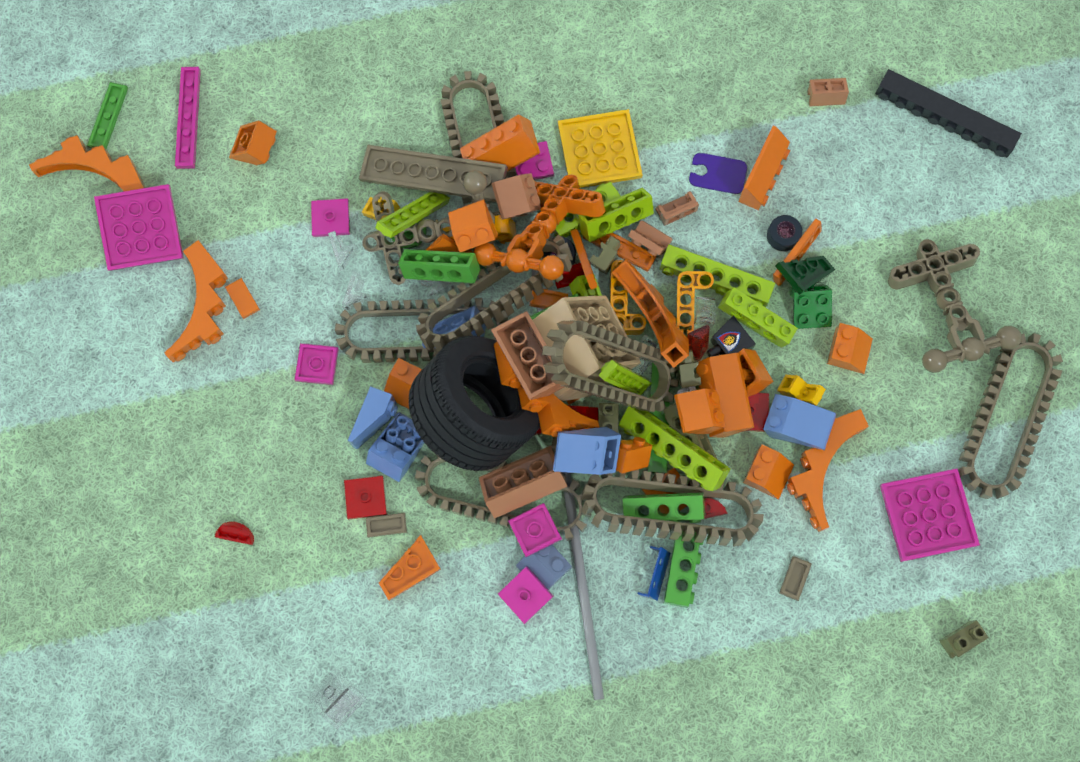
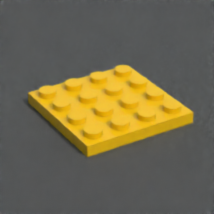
M629 109L558 120L567 175H576L580 188L597 186L603 183L607 184L610 181L615 183L642 178L643 174Z

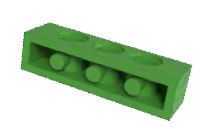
M404 249L398 262L404 279L475 283L480 272L475 253Z
M704 492L625 495L622 498L624 516L673 522L689 520V523H699L701 519L705 518ZM686 504L689 507V512L682 513L679 510V505ZM642 505L647 506L649 514H642L639 507ZM659 506H668L669 513H661L659 510Z
M682 531L678 540H674L663 603L688 608L689 604H693L695 592H692V586L697 583L698 572H695L696 564H700L701 553L698 550L699 545H703V542H694V533L690 540L693 550L686 551L683 548V543L686 541H681L684 532ZM681 561L689 563L690 569L688 571H683L680 568ZM682 580L686 583L685 591L677 589V581Z

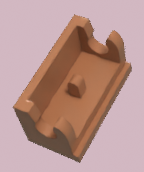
M846 78L809 81V107L845 105L849 94Z
M689 191L684 196L667 204L658 205L655 210L665 226L696 212L699 204L692 192Z

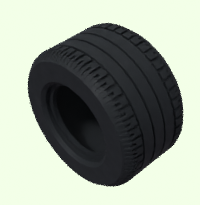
M463 336L446 344L415 377L408 398L409 412L414 427L427 447L444 461L470 471L489 470L499 466L530 440L540 427L538 413L521 408L518 388L501 384L494 344L497 341L481 336ZM464 386L474 391L484 400L493 416L480 410L471 401Z

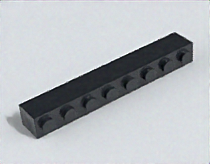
M890 69L887 70L875 93L881 100H889L895 103L896 107L900 109L905 108L911 111L914 116L924 117L928 119L929 123L933 125L938 124L944 127L947 132L959 134L962 139L966 141L971 140L977 143L980 148L989 149L999 157L1007 158L1013 152L1022 134Z

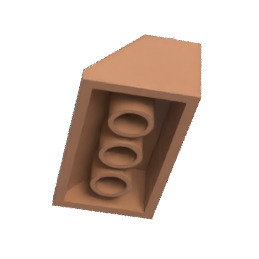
M527 311L491 329L529 400L549 396L564 388L551 381L553 373L545 372L543 365L552 362L551 356L542 355L543 346L547 345Z
M551 446L479 477L485 503L494 519L567 487L563 472L553 471L555 454Z

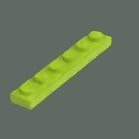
M429 192L378 221L375 229L379 230L384 236L392 238L447 205L450 197L441 193Z
M614 360L605 363L601 368L602 372L599 374L604 381L641 396L652 384L644 376Z

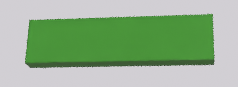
M109 83L87 144L88 148L103 145L107 149L128 90L126 85Z

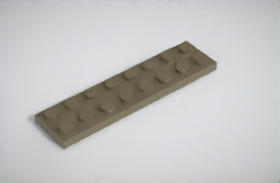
M367 145L359 180L362 182L472 198V194L468 193L463 186V179L468 172L477 170L482 172L487 179V187L483 191L484 199L497 202L491 183L505 179L508 167L505 164Z

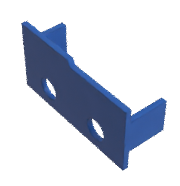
M650 546L651 549L659 552L648 594L640 592L637 594L658 601L671 553L662 547Z

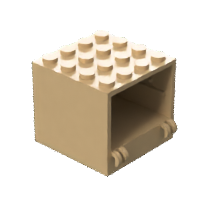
M606 295L563 297L532 320L544 342L549 347H552L554 341L549 339L547 334L550 329L559 330L557 323L561 321H584L627 337ZM576 335L568 339L563 351V361L570 373L607 385L610 383L604 381L599 376L602 372L601 368L605 363L614 360L629 369H633L641 363L639 357ZM567 387L553 393L561 401L592 396Z

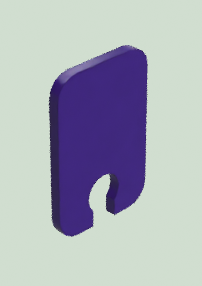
M705 153L694 155L692 165H704L707 168V173L700 176L690 172L689 182L692 186L731 194L742 192L747 172V164L744 161Z

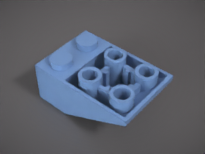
M398 412L368 450L366 464L398 482L407 473L424 444L414 427L412 419Z
M608 427L558 432L553 471L596 475L615 473L621 434Z

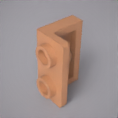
M640 221L637 228L632 229L628 235L632 238V243L639 247L641 245L647 247V252L654 256H657V254L664 255L668 244H671L673 240L645 221Z

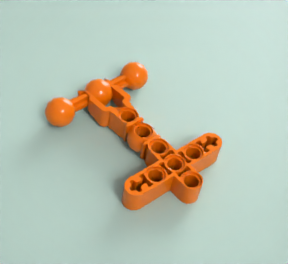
M572 174L564 176L558 185L535 181V187L541 204V212L535 216L531 224L521 234L513 237L507 248V253L497 251L495 246L489 242L475 247L473 253L476 255L478 264L490 266L494 262H500L502 267L507 266L510 271L515 273H522L533 269L540 271L541 275L548 280H556L563 274L564 264L555 255L546 256L540 260L544 255L543 247L547 242L546 239H549V234L555 231L557 225L565 218L567 213L589 217L602 216L605 213L602 194L580 189L577 176Z

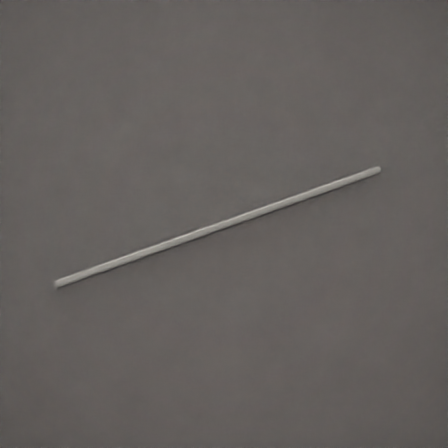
M531 269L532 276L537 274L539 271ZM537 308V313L544 309ZM563 472L564 477L567 479V487L569 488L572 482L571 474ZM564 492L569 525L577 518L574 496ZM575 526L570 529L574 536V539H571L593 696L594 700L604 699L580 532L578 527Z

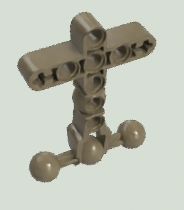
M477 170L468 172L463 179V186L468 193L472 194L473 202L484 199L483 191L487 187L486 176ZM381 191L373 197L372 205L376 222L380 221L383 215L388 216L395 212L392 198L388 192ZM380 197L382 198V200H386V202L383 205L381 202H378ZM489 210L493 223L495 224L494 214ZM445 217L440 221L438 219L435 221L424 219L406 229L413 232L414 238L412 239L405 237L404 232L406 230L394 236L395 242H389L386 236L378 230L368 233L364 237L362 245L369 252L383 250L389 278L392 283L400 285L406 279H404L403 275L399 278L395 274L397 270L399 274H402L400 266L398 269L397 266L404 251L403 246L410 245L415 241L417 243L420 241L431 243L442 234L448 237L453 235L452 230L445 232L441 228L443 223L450 225L449 217ZM423 227H430L432 234H424ZM368 238H374L377 245L371 246L368 243ZM390 253H397L399 260H393L390 257Z
M925 239L920 242L916 256L918 260L896 266L890 272L888 284L895 290L927 281L931 290L935 293L937 305L940 309L944 310L943 315H946V323L949 328L947 339L953 349L945 352L939 349H930L925 352L922 363L924 368L931 373H939L944 370L949 362L959 360L963 363L964 359L976 361L984 353L989 355L990 349L1001 347L1005 350H1013L1021 343V332L1014 326H1004L998 330L996 336L984 339L985 336L979 321L971 318L967 309L963 306L960 293L957 289L953 288L954 283H951L950 273L974 266L980 255V249L975 244H967L940 253L934 241ZM930 265H934V266H936L937 268L934 269V268L930 267ZM937 281H941V282H943L945 285H941V284H939ZM945 297L952 299V301H947ZM952 314H958L960 318H956ZM969 330L973 337H968L960 342L957 331Z

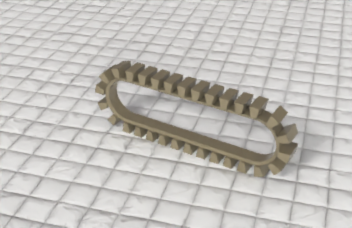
M464 71L465 80L459 82L455 74L449 78L450 85L453 88L451 89L444 85L441 91L442 98H445L441 99V105L453 157L462 158L460 148L463 147L453 106L454 97L459 91L465 88L480 90L487 99L493 129L504 123L496 86L491 82L485 87L487 77L482 73H479L478 79L475 81L472 80L471 71ZM515 168L507 171L505 179L516 176ZM462 197L464 206L469 205L467 203L470 202L474 203L473 198ZM500 211L493 213L494 216L500 215Z
M549 234L550 237L546 239L547 242L543 247V252L556 253L557 257L564 264V271L569 272L572 267L570 260H573L568 243H565L564 238L559 235L553 240L551 234ZM497 262L499 266L497 268L493 263L490 266H486L489 274L486 275L484 269H481L478 274L479 280L475 283H468L470 287L467 288L463 282L457 286L460 292L458 295L454 288L447 292L450 298L449 301L446 300L444 295L437 299L440 304L439 308H437L434 302L427 307L431 314L420 313L418 317L420 325H416L417 333L428 350L431 351L435 347L437 352L456 338L473 336L471 333L475 331L477 336H481L485 333L481 325L485 324L488 330L495 326L491 318L494 317L497 323L504 320L503 310L507 316L514 313L513 303L517 309H520L524 306L523 296L527 303L534 299L531 291L534 290L537 296L544 292L541 284L543 283L548 289L554 285L552 280L544 278L539 271L454 331L447 334L433 333L434 326L440 320L511 272L507 266L502 267L500 262ZM561 275L555 281L559 282L561 279H563V276Z
M475 298L476 307L479 312L486 309L483 307V298ZM427 299L428 305L433 302L436 305L435 299ZM399 300L391 301L393 310H388L389 304L387 301H379L381 310H377L375 301H367L369 311H363L361 302L353 304L357 313L351 316L344 310L340 314L342 320L346 321L345 326L337 323L335 325L336 334L345 335V337L336 339L341 350L350 346L345 354L353 361L357 353L362 354L361 361L363 363H371L369 354H374L373 360L375 363H382L381 354H386V362H395L393 353H398L397 359L400 358L406 361L405 353H410L409 359L412 362L418 361L417 353H422V361H430L429 352H434L433 358L438 353L436 348L430 351L427 348H423V346L359 348L353 345L349 339V330L352 324L363 317L420 315V313L430 315L429 309H424L423 300H415L417 309H412L413 304L411 300H403L405 309H400L401 304ZM471 300L466 302L464 307L457 308L450 314H457L470 308ZM502 311L504 320H502L501 322L497 323L496 319L493 317L497 326H499L501 323H505L508 321V316L505 313V311Z
M561 321L557 323L559 330L550 329L547 337L554 341L552 347L543 346L542 355L551 356L552 362L546 363L543 366L546 373L554 374L551 381L555 384L642 411H662L666 409L664 402H672L674 395L668 392L669 387H677L678 379L671 378L670 373L676 371L677 366L673 368L661 355L660 349L631 340V338L623 337V335L615 334L612 331H607L604 328L584 321ZM576 335L653 362L659 372V384L656 392L647 398L570 373L563 361V351L566 342L571 336Z
M1023 333L1021 334L1022 340L1018 347L1013 350H1005L1003 348L999 350L1002 353L996 358V365L991 371L993 375L989 377L987 382L989 386L985 388L983 393L985 397L980 401L979 406L981 407L977 409L975 414L977 418L973 420L971 425L973 429L969 431L967 436L969 440L963 446L965 451L960 454L959 460L968 462L967 467L958 469L960 477L969 475L972 482L965 485V487L970 492L977 487L982 488L979 496L981 498H991L992 490H995L996 499L1009 495L1005 485L1011 491H1014L1022 484V482L1013 477L1015 476L1018 479L1025 477L1027 469L1024 467L1030 463L1031 458L1028 456L1034 452L1035 447L1032 445L1037 443L1039 436L1036 434L1041 432L1043 425L1040 423L1045 421L1047 414L1044 412L1049 410L1051 404L1049 401L1053 399L1055 393L1052 391L1057 388L1059 381L1056 380L1062 374V370L1053 369V366L1063 362L1061 354L1051 357L1048 352L1056 345L1050 340L1043 346L1039 345L1038 343L1041 338L1039 334L1033 333L1028 337V342L1026 343L1025 334ZM1019 349H1031L1037 352L1044 360L1045 372L1007 477L999 485H990L978 477L975 472L974 462L1015 352Z
M426 455L420 462L428 468L426 473L416 470L415 479L417 481L425 480L426 485L416 488L422 497L429 492L432 494L426 501L429 505L436 508L438 501L442 500L440 509L450 512L451 503L455 505L452 512L461 516L462 507L464 506L467 507L464 516L472 519L474 518V509L479 510L475 518L485 522L486 513H490L487 521L497 525L498 517L494 519L488 508L434 493L430 486V475L437 465L446 461L438 457V459L431 462ZM504 461L502 464L497 466V469L505 465H508L507 462ZM492 468V469L484 470V471L492 472V471L496 470V468ZM572 479L569 488L565 487L561 491L568 492L577 499L579 503L578 516L571 524L564 527H556L558 532L565 531L566 541L574 539L570 531L573 527L577 526L582 533L587 528V524L580 521L582 515L590 518L592 516V512L585 515L582 510V503L585 500L581 499L582 494L578 496L575 492L580 487V483ZM507 513L502 515L499 523L500 526L509 528L508 520L516 516Z
M639 470L630 471L627 478H625L626 473L618 471L615 477H612L613 473L602 474L601 478L599 475L593 474L585 485L581 499L585 500L582 507L584 514L587 515L593 511L596 514L591 522L594 526L598 528L601 521L604 520L609 522L607 532L615 533L619 524H622L620 529L622 534H628L632 525H634L632 535L640 536L644 527H646L645 536L653 537L657 528H659L657 538L665 539L669 530H671L669 539L678 540L682 531H684L681 541L690 542L695 533L694 542L702 543L707 536L706 544H715L719 539L718 545L727 546L732 539L733 547L741 546L746 539L750 541L759 531L758 528L764 518V514H754L758 512L762 504L759 498L751 503L747 498L752 490L746 486L740 494L734 492L736 482H728L724 489L723 482L719 489L707 491L701 487V484L699 486L698 481L692 479L689 481L688 486H686L687 476H679L674 484L676 475L667 474L664 483H662L664 473L656 472L652 480L649 481L651 477V472L643 471L639 480L637 479ZM606 485L672 493L704 492V497L728 499L740 504L746 512L747 524L739 529L611 514L600 507L596 493L601 487Z

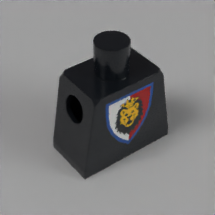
M732 316L712 336L710 341L714 346L707 351L709 357L738 353L743 348L752 350L756 343L735 316Z

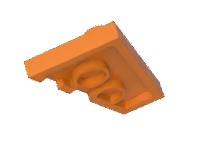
M421 535L379 582L389 601L441 570Z

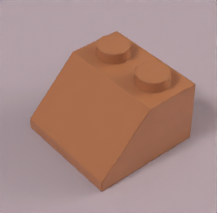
M532 173L517 175L491 183L502 220L526 216L541 210L540 199Z

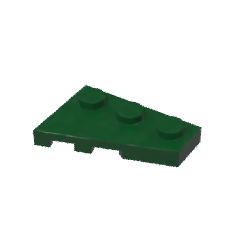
M824 256L810 257L801 261L796 259L787 263L782 261L775 265L799 295L835 271V268Z

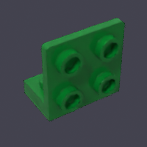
M827 285L812 286L800 295L793 287H789L790 296L793 298V325L795 327L804 329L832 326V289Z

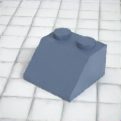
M553 545L528 557L524 556L516 565L520 571L528 566L548 590L572 569L570 563Z

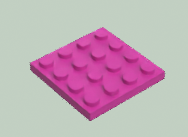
M169 184L94 196L108 271L184 258Z
M958 468L880 485L901 562L980 546Z

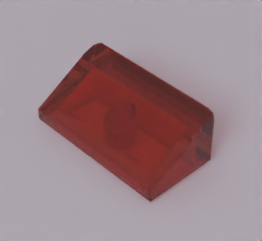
M709 325L698 328L687 335L689 350L693 351V357L697 361L701 360L708 350Z

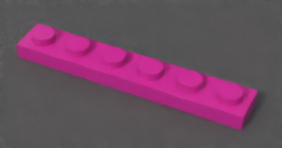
M181 67L175 167L177 169H195L201 75L199 67Z

